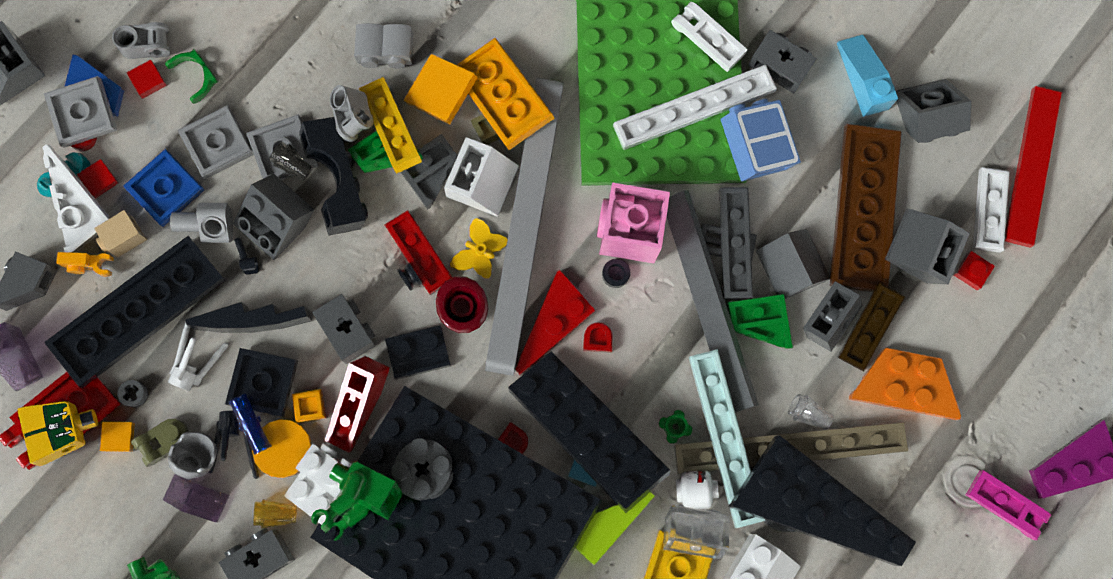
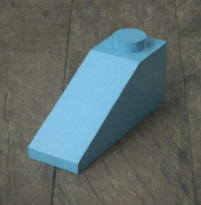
M864 35L838 41L837 46L863 117L889 110L898 100V96L888 71Z

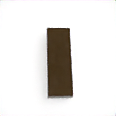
M878 283L837 358L864 372L905 296Z

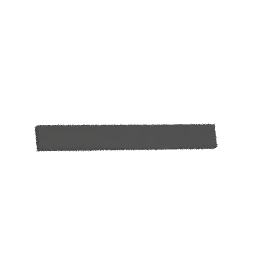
M689 190L680 191L669 197L667 220L709 350L718 349L736 413L757 406L759 403Z

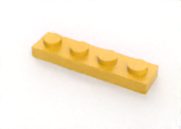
M384 77L360 87L359 91H363L367 96L373 123L396 174L421 163L422 160Z

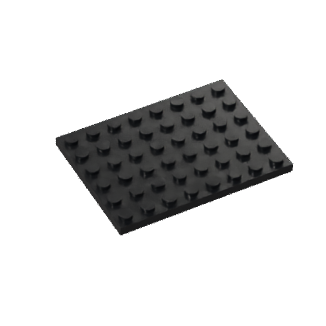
M404 385L357 462L395 481L391 470L399 452L415 439L432 440L445 447L452 457V471L454 473L450 486L442 495L434 499L415 500L403 493L389 520L369 510L367 516L354 526H349L344 530L340 540L334 541L340 533L339 527L333 526L325 534L321 529L320 523L310 537L372 579H558L602 500ZM428 462L424 465H419L418 477L422 474L425 476L429 474L430 471L427 469ZM341 515V516H338V518L335 520V522H338L339 520H341V519H342V515Z

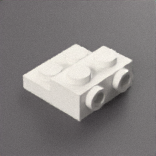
M324 443L321 447L315 444L311 445L296 466L300 474L284 495L309 516H312L313 512L318 509L327 510L330 507V503L342 493L339 489L340 484L329 478L334 465L338 462L349 468L352 465L345 458L341 462L335 458L337 452ZM322 515L319 518L318 523L322 525L326 519V516ZM339 515L333 518V522H335Z

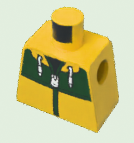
M64 401L17 409L30 463L39 467L85 445L83 430L98 426L97 416L93 409L78 413L76 406L70 402Z

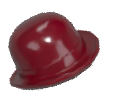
M455 276L445 281L438 290L436 297V311L441 322L448 329L457 333H470L480 328L486 320L489 310L488 299L483 288L475 280L466 276Z

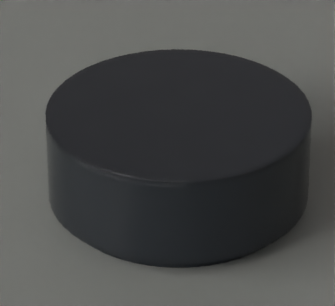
M612 259L604 265L602 279L606 285L612 288H620L628 282L630 268L625 261Z

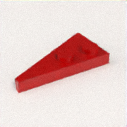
M560 270L556 272L515 370L520 376L595 312V309Z

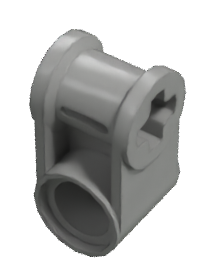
M151 22L140 25H123L116 28L113 32V43L121 54L128 59L162 58L170 55V48L167 46L166 34L169 33V26L167 24ZM134 39L130 45L124 46L127 40Z
M337 85L334 87L330 94V105L333 110L337 132L344 140L353 142L358 138L359 133L363 129H369L373 125L367 96L363 91Z

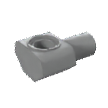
M198 203L196 212L171 213L170 227L173 232H199L201 243H231L233 241V218L228 203ZM212 220H216V221H218L220 224H216V223H214Z

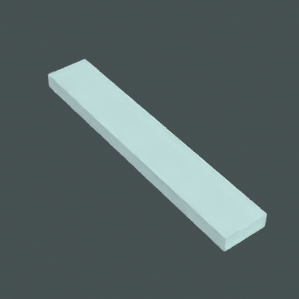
M717 349L690 356L689 361L728 504H730L750 474L751 468ZM730 508L735 528L765 521V519L752 516V514Z

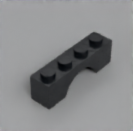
M329 117L304 121L301 125L299 136L305 157L325 165L333 174L336 182V192L325 200L321 208L328 236L361 230L368 218V212L365 203L360 201L358 194L360 193V184L358 178L353 177L351 170L353 165L350 152L345 150L343 143L345 140L337 132L335 118Z

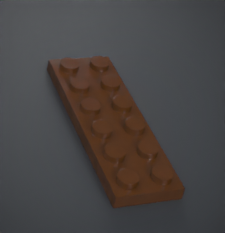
M846 124L844 127L829 286H832L836 281L848 289L873 292L878 283L889 288L891 263L885 260L893 240L901 131Z

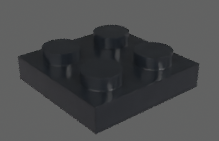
M240 348L225 405L284 417L298 361Z

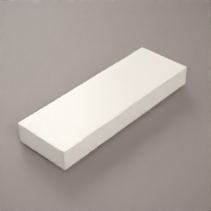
M985 167L979 169L973 249L999 253L1004 251L1010 171Z

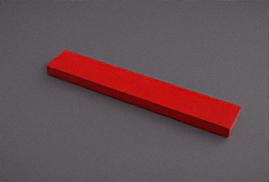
M1038 86L1031 90L1005 229V242L1029 248L1035 245L1062 92Z

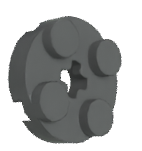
M418 438L399 452L391 473L402 493L415 500L434 499L442 495L452 482L454 473L452 471V457L448 450L439 443ZM428 462L427 469L430 471L427 476L422 474L418 477L419 465H424Z

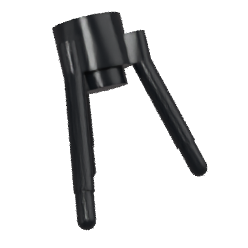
M219 412V421L216 423L214 439L216 458L208 473L214 472L221 438L220 459L225 461L227 459L229 437L240 436V431H242L254 479L259 478L257 464L252 453L253 446L249 433V420H243V412Z

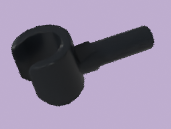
M241 238L234 239L239 252L240 268L246 275L258 273L257 258H248Z

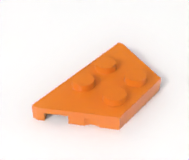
M884 348L875 359L872 367L864 374L859 385L849 395V400L952 420H961V413L941 358Z

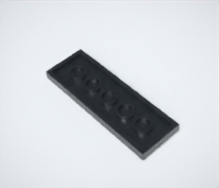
M187 236L44 343L75 383L83 389L224 282L225 279L193 240Z
M552 351L508 387L509 392L625 513L670 475V469Z

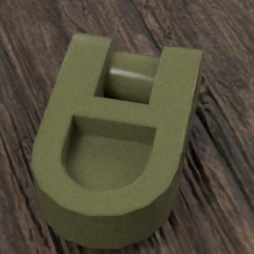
M167 419L148 432L139 435L131 443L135 450H140L143 455V463L146 467H149L168 456L171 446L179 440L183 433L189 432L184 422L177 419ZM157 439L161 447L153 450L150 443Z

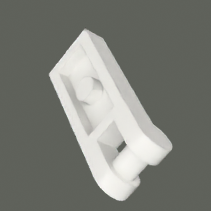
M690 2L684 8L685 12L682 15H677L671 21L677 31L684 33L726 72L748 50L694 2ZM692 19L698 21L695 26L690 23Z

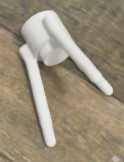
M185 322L168 383L190 391L192 385H200L202 378L227 349L228 343H223L199 373L195 374L197 368L189 365L188 361L196 339L192 337L186 347L190 327Z

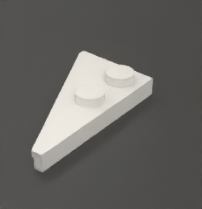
M46 144L42 147L44 150L43 160L45 168H48L52 183L50 191L54 208L58 212V226L63 231L66 247H63L64 252L76 253L98 235L94 228L110 219V216L54 148Z

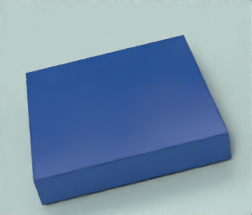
M166 149L123 185L162 227L170 222L172 212H181L205 191Z

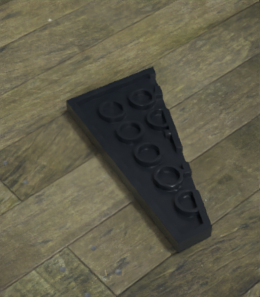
M780 435L774 436L728 506L729 508L741 510L752 514V516L780 524V526L817 539L837 544V546L863 553L868 557L894 566H902L916 543Z

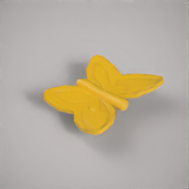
M475 218L470 225V238L474 243L467 241L465 246L470 249L457 253L452 258L450 266L456 270H469L473 268L478 275L484 279H489L492 271V264L489 259L495 258L493 252L504 248L507 245L508 239L500 234H491L489 226L483 220Z

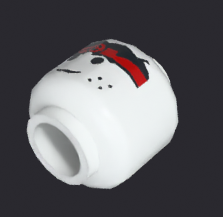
M708 471L683 472L681 479H676L677 502L682 503L685 509H708L713 504V498H719L718 481L712 480Z

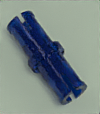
M243 394L230 400L228 403L231 405L240 423L238 428L240 432H244L253 450V454L256 455L270 448L272 445L269 443L260 425L262 420L260 416L256 417L247 395Z

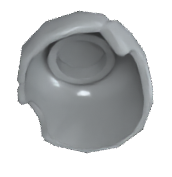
M201 432L183 433L169 450V467L176 475L188 480L203 477L214 464L216 444L210 436Z

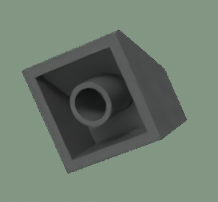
M947 79L896 91L898 96L897 104L906 132L918 143H928L933 141V139L945 136L952 137L959 133L970 131L972 101Z

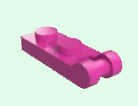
M984 470L978 472L965 494L1020 530L1028 538L1036 541L1041 535V526L1043 523H1047L1051 517L1049 512ZM1028 513L1032 516L1029 523L1024 520Z

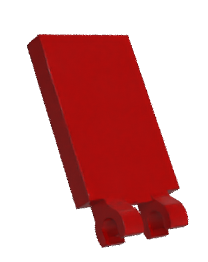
M65 372L23 407L65 401L74 404L78 413L93 409L98 422H100L121 403L99 377L82 389L75 383L68 372ZM18 411L9 417L14 422V425L0 434V441L5 447L8 445L10 448H13L22 438L24 439ZM90 429L83 430V435ZM27 451L16 458V461L23 469L31 470L36 466L30 463Z

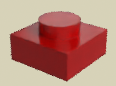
M970 251L964 257L954 276L975 290H979L983 287L995 266L973 251Z

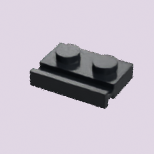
M441 325L385 339L395 380L451 367Z

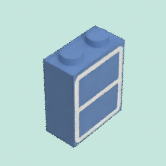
M766 98L752 103L750 107H746L745 104H739L730 108V113L720 119L741 182L786 171L801 163L780 100L769 102Z

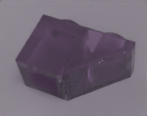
M4 322L0 324V374L14 391H19L44 377L20 328Z

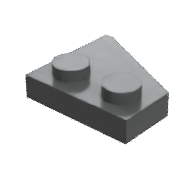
M442 134L418 149L423 157L421 163L400 172L427 210L433 205L458 156Z

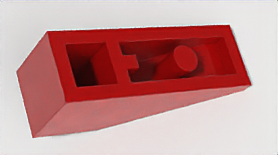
M367 356L349 363L326 434V442L348 453L352 452L382 394L390 367Z

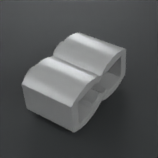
M370 23L356 25L354 56L357 63L361 64V66L376 68L378 65L388 64L391 68L401 69L405 65L412 64L413 31L411 26Z

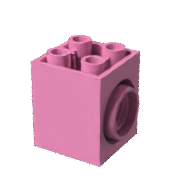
M612 183L609 197L603 198L597 237L602 239L599 255L654 264L662 249L670 192Z

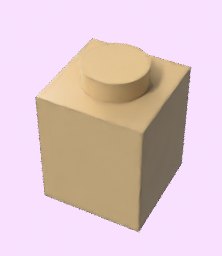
M125 210L94 228L99 236L96 241L103 252H110L117 258L147 240L134 217Z

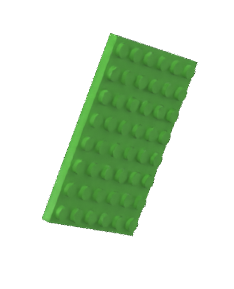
M576 0L581 186L612 185V183L658 185L747 182H741L720 120L730 113L729 110L623 150L613 127V123L742 74L741 59L726 72L684 33L677 31L671 23L677 15H682L685 12L684 8L690 2H694L740 42L738 0ZM692 19L690 23L695 26L698 21Z

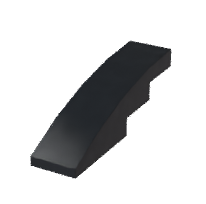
M239 302L186 319L185 321L186 325L194 330L219 333H255L284 329L311 322L312 319L309 310L305 306L280 313L274 304L249 311L248 306Z

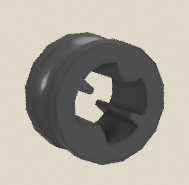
M128 380L119 387L118 398L124 405L139 407L147 401L148 390L143 383ZM130 388L139 389L136 392L138 397L136 400L131 398L128 400L127 397L130 395L128 390Z

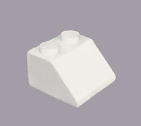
M749 534L723 579H794L801 566L783 551L757 534Z

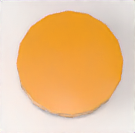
M279 419L269 422L259 430L254 439L252 448L254 461L262 472L271 477H291L300 472L296 469V466L311 447L312 442L310 435L304 427L291 420Z

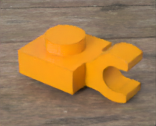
M58 252L56 263L66 268L68 273L85 274V270H94L103 277L112 276V272L106 269L102 270L101 266L105 261H114V258L105 253L89 255L87 253Z

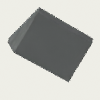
M807 229L789 232L756 251L776 295L784 294L785 299L830 280V275Z

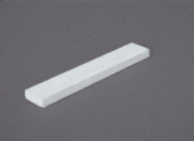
M763 65L613 123V127L623 150L725 112L736 105L746 104L772 94L777 88L767 66Z

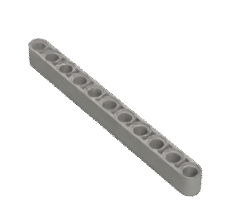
M536 78L534 90L552 112L555 119L525 139L485 371L514 376L564 82Z

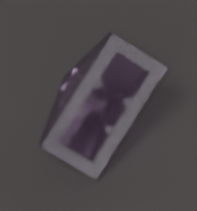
M174 474L163 497V501L182 512L217 523L230 495L193 479L188 480Z

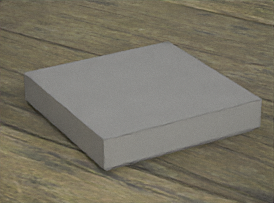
M96 76L44 93L61 147L65 148L117 131L100 77Z
M228 105L178 130L204 180L254 155Z
M299 114L246 133L262 178L275 174L280 180L319 166L316 160L305 157L299 136L302 125Z

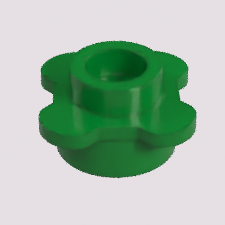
M675 410L673 415L668 418L662 417L659 420V427L664 429L667 435L666 440L671 444L676 443L682 436H690L693 430L692 426L688 425L687 420L684 418L685 413L681 410ZM677 424L678 429H674L673 425Z

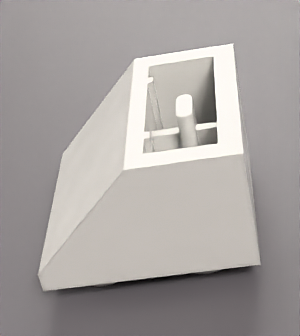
M466 137L445 184L446 197L498 217L519 165L493 147Z

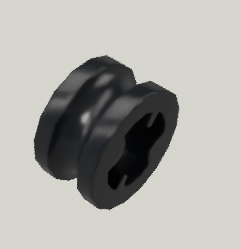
M408 262L405 264L406 267L404 269L399 268L397 272L408 289L412 291L415 284L421 285L422 282Z

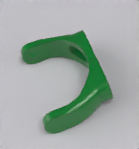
M193 49L190 52L173 56L166 61L165 65L168 69H172L181 62L192 61L202 66L204 72L203 86L190 97L192 104H196L210 92L218 80L199 53Z

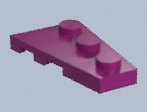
M1105 420L1096 422L1089 430L1082 435H1078L1068 445L1054 452L1029 470L1038 499L1113 479V442Z

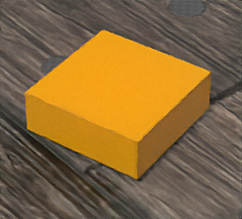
M321 389L292 394L296 423L326 419L323 391Z
M102 422L100 451L133 452L131 441L134 439L135 423Z

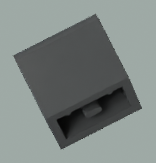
M3 21L0 22V105L45 77V74L18 36Z
M271 174L251 184L233 224L274 260L305 229L315 209L275 174Z
M906 209L885 260L927 284L949 285L970 233L948 220L913 209Z

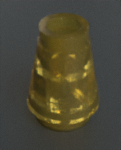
M262 499V502L254 503L253 526H261V529L296 523V505Z

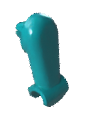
M72 152L65 156L67 160L64 162L76 176L91 165L87 157L81 153ZM46 172L39 177L37 189L43 196L51 198L50 186L52 183L49 172Z

